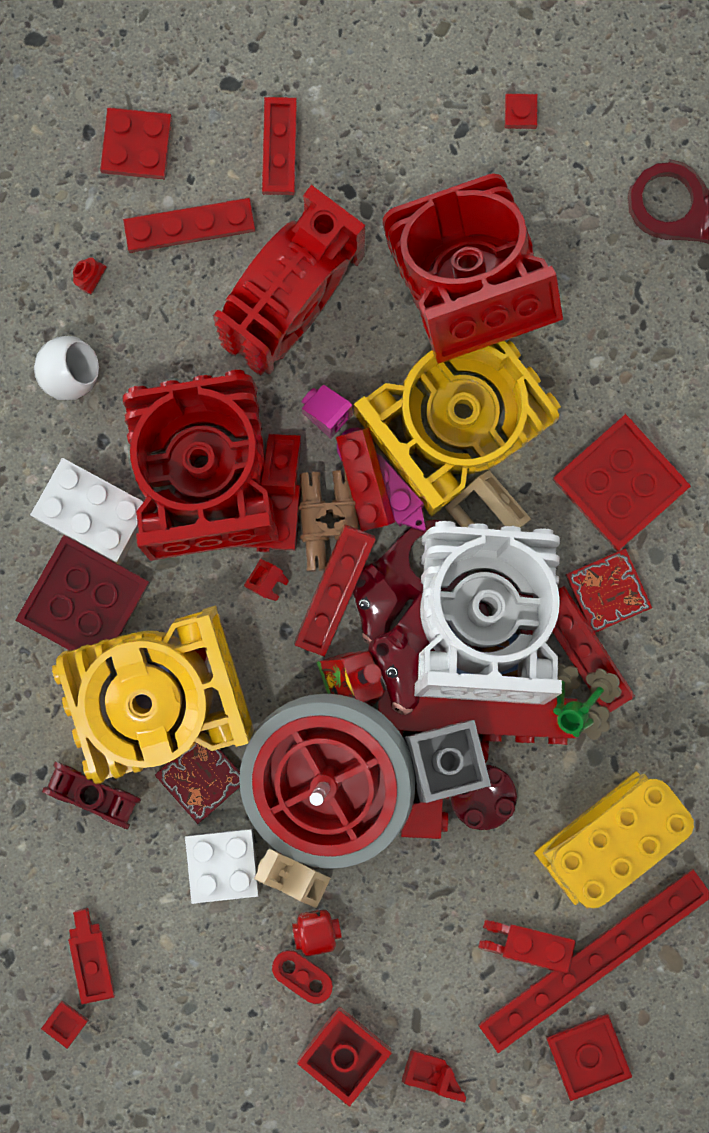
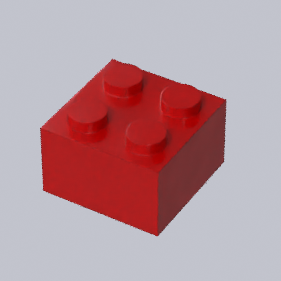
M339 1006L299 1056L297 1064L350 1107L392 1054V1050L385 1042Z

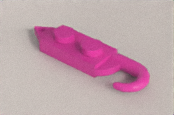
M349 428L341 435L362 430V428ZM336 444V446H337V453H338L340 459L342 460L341 455H340V451H339L338 444ZM376 454L395 522L400 527L405 525L425 532L426 526L422 511L424 503L386 460ZM418 521L422 522L420 526L416 525Z

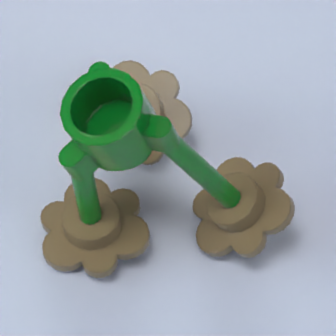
M558 663L557 680H562V694L557 696V705L553 712L558 715L557 722L559 727L564 732L573 734L574 737H579L581 733H586L592 740L599 739L602 732H607L610 729V723L607 721L610 717V712L604 706L597 707L595 702L600 697L602 701L611 703L615 697H619L622 693L618 687L620 684L619 678L615 674H607L603 669H597L595 673L590 672L586 676V681L591 686L590 692L592 695L585 703L572 701L564 705V697L570 696L573 689H577L580 686L579 672L575 666L569 665L565 667L562 663Z

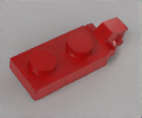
M88 908L75 910L73 915L76 928L69 930L70 938L68 941L81 1004L114 998L115 991L99 923L92 925Z

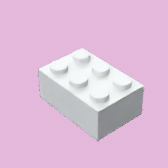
M62 458L30 515L121 566L136 539V533H139L136 511L143 501Z

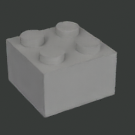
M474 720L404 737L413 762L420 802L428 803L491 786Z

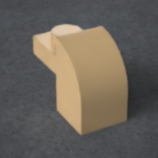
M268 849L266 855L261 859L258 871L254 877L255 880L317 908L331 879L311 867L271 849Z

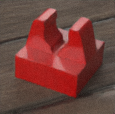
M260 559L244 587L265 599L277 601L279 596L272 591L276 582L287 586L289 581L281 569Z

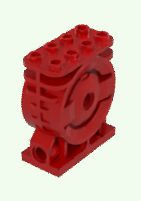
M488 174L396 206L384 215L382 224L388 248L393 255L402 279H404L411 291L416 307L420 311L423 327L431 342L437 364L563 320L557 275L552 266L548 267L545 259L534 256L532 240L528 234L524 217L517 204L514 203V198L501 175Z
M313 185L303 195L305 211L299 220L287 223L268 241L245 270L231 294L225 299L226 303L222 312L217 310L213 314L214 326L217 328L216 332L219 335L218 339L222 342L220 345L233 356H236L238 353L241 354L247 361L246 365L260 376L264 372L270 375L274 370L273 363L279 359L282 360L286 353L312 325L342 281L349 262L357 267L365 257V224Z
M231 370L226 372L225 376L214 378L210 375H200L194 377L193 381L183 383L170 380L162 382L159 387L153 388L134 386L129 388L128 393L122 396L123 405L126 407L125 423L129 430L127 440L130 444L131 465L135 480L146 497L145 501L136 511L139 533H136L137 546L150 561L279 540L272 498L268 491L261 486L265 459L261 434L262 424L259 419L260 409L256 397L257 387L252 376L245 374L243 370ZM197 424H212L226 429L235 438H248V440L232 442L225 433L214 427L203 425L193 427L190 426ZM172 439V441L167 447L166 453L151 455L153 453L165 450L167 444ZM207 456L208 462L204 467H194V462L198 457ZM242 473L237 482L225 492L232 485L237 474ZM173 485L179 493L191 499H208L215 496L217 498L194 504L179 499L169 489L155 492L153 488ZM174 520L187 525L174 527Z

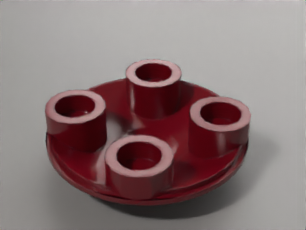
M486 764L491 786L451 796V803L456 816L469 828L477 830L494 829L504 824L514 814L517 801L515 785L509 775L496 766Z

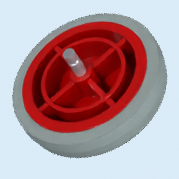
M314 694L300 697L284 704L267 716L254 731L247 744L241 762L239 778L240 792L245 811L262 838L281 854L301 864L319 868H344L357 865L383 851L397 837L407 822L414 801L416 785L409 748L392 722L370 705L357 699L337 694Z

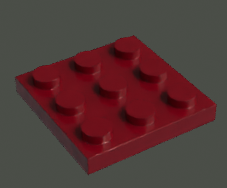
M63 535L15 621L60 646L73 651L81 646L93 645L105 639L110 640L121 636L150 582Z

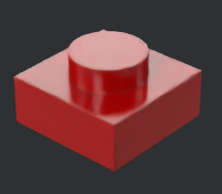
M505 94L504 129L537 128L538 94Z
M62 1000L41 1029L68 1049L89 1020Z

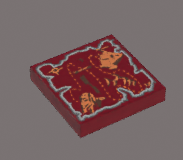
M198 743L180 757L168 762L155 774V777L197 824L201 823L240 788V771L221 749L211 751Z

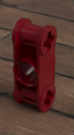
M54 762L55 770L48 786L43 787V793L96 814L114 825L129 829L130 824L128 821L135 805L140 804L141 798L104 783L95 784L93 779L88 780L82 772L60 762ZM90 786L96 787L99 791V799L92 805L87 803L84 798L85 790Z

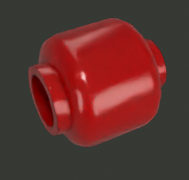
M326 909L301 913L297 917V923H292L296 950L301 949L306 956L330 953L336 947L335 939L342 938L338 918L332 919L329 911Z

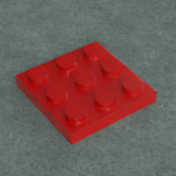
M626 414L552 479L617 552L691 487Z

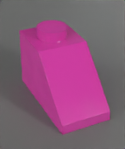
M324 384L319 390L312 388L301 401L304 404L301 408L302 414L330 439L353 416L352 404Z

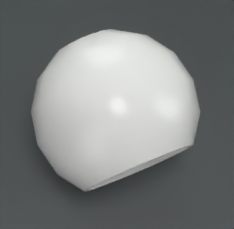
M60 336L48 341L37 353L34 365V373L38 385L44 392L58 400H76L87 394L95 385L99 372V363L94 350L87 343L73 336Z

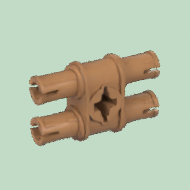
M341 470L332 471L335 500L332 503L322 501L320 472H312V486L309 485L308 472L299 474L302 491V502L298 506V510L301 511L302 523L300 539L306 544L308 572L316 571L315 558H318L319 571L325 570L327 566L325 541H328L329 538L338 540L344 524L359 529L358 516L354 506L356 504L351 495L345 470L344 484L342 483ZM326 513H332L333 518L340 520V522L334 523V528L329 529L326 523H321L320 521L326 518Z

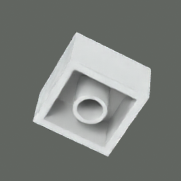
M253 828L185 836L192 904L258 897L260 895L259 881L254 879L258 870Z

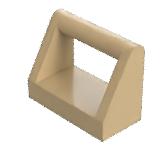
M490 470L475 479L445 507L461 527L475 524L459 505L475 491L505 526L522 528L531 520Z

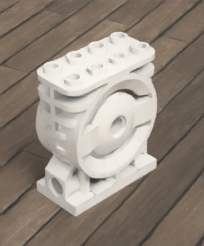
M451 521L436 522L435 527L427 530L422 536L424 554L422 555L421 564L424 565V573L421 575L423 593L420 614L424 633L430 644L419 653L418 681L415 682L414 696L545 705L562 694V680H557L558 656L546 644L555 627L559 613V592L557 587L559 576H556V567L559 565L560 557L556 555V548L560 544V537L554 535L553 530L535 529L533 532H521V528L516 526L501 527V530L488 529L486 524L478 523L470 524L468 527H456L455 523ZM490 570L502 575L489 572L474 573L461 580L452 592L441 591V588H447L454 579L468 571ZM517 590L522 594L533 595V598L520 597ZM479 603H487L492 609V616L483 615L479 610ZM448 624H450L455 634L461 640L478 647L500 645L509 639L517 629L534 630L533 635L520 634L511 645L495 652H478L460 641L451 631ZM518 664V677L502 676L499 673ZM457 668H458V669H461V670H463V671L470 672V673H475V674H463V673H462V674L458 675V673H457Z

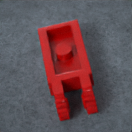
M485 920L484 929L492 933L508 935L505 946L488 940H480L479 949L503 955V958L569 974L576 940L512 924L508 926Z

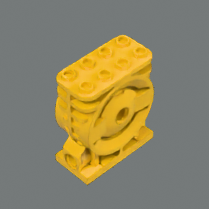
M504 340L445 361L449 362L457 372H471L486 378L498 390L504 405V422L501 430L508 439L506 443L495 430L499 420L500 408L493 389L486 382L475 376H454L445 365V362L437 364L433 350L412 367L403 385L385 383L369 396H364L354 403L355 417L365 429H370L374 442L405 483L424 503V508L431 517L464 491L467 474L489 470L498 465L518 449L523 448L534 437L539 436L542 431L555 424L560 417L557 411L561 408L559 402L550 392L544 393L538 385L541 382L539 376L532 367L528 366L525 368L518 359L521 356L519 350L510 340L507 342ZM418 381L422 383L430 394L426 408V418L433 434L447 446L458 449L471 448L478 458L472 459L468 453L462 454L447 451L438 446L428 436L421 419V404L424 395L416 387ZM393 395L403 396V398L396 401ZM459 404H466L470 407L472 415L466 419L456 416L454 408ZM399 415H401L403 431L408 441L407 444L400 443L387 426ZM415 452L424 462L438 470L428 478H424L423 472L410 455ZM453 474H461L460 484Z
M216 605L205 608L201 612L175 619L167 633L139 631L110 640L105 639L97 644L81 646L73 651H64L56 658V665L52 666L54 679L57 685L62 684L65 697L62 698L64 711L68 717L72 716L75 728L72 730L74 742L77 748L82 747L86 759L82 761L85 776L88 780L93 779L95 784L102 783L108 778L114 777L116 779L123 777L125 773L132 771L137 773L141 772L143 768L166 764L180 757L196 743L211 751L231 745L236 747L249 743L254 732L252 720ZM176 629H177L179 638L173 635ZM207 647L206 653L212 672L209 673L206 664L195 649ZM143 648H147L152 662L163 665L178 678L185 693V716L182 724L175 732L176 742L172 743L169 730L173 727L181 712V691L175 679L166 670L147 663ZM110 656L112 657L117 675L111 681L106 692V712L113 727L124 736L138 740L140 746L127 742L117 736L108 727L103 718L100 707V695L103 684L111 673L106 660ZM213 688H215L219 692L224 710L209 714L213 700ZM144 694L150 697L152 707L144 709L138 706L136 696ZM208 730L209 735H207L206 733H204V732H202V731Z
M635 771L533 853L574 905L580 902L586 909L599 908L688 839L693 832L694 820L666 783L658 779H649L646 774L640 775Z

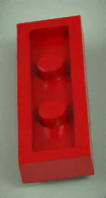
M264 97L263 195H295L297 98Z
M366 428L336 436L351 495L356 504L354 506L361 531L395 523L370 429Z

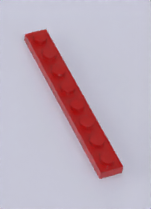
M690 869L576 952L572 958L569 974L550 971L480 1022L478 1026L497 1053H500L708 901L709 890L694 869Z

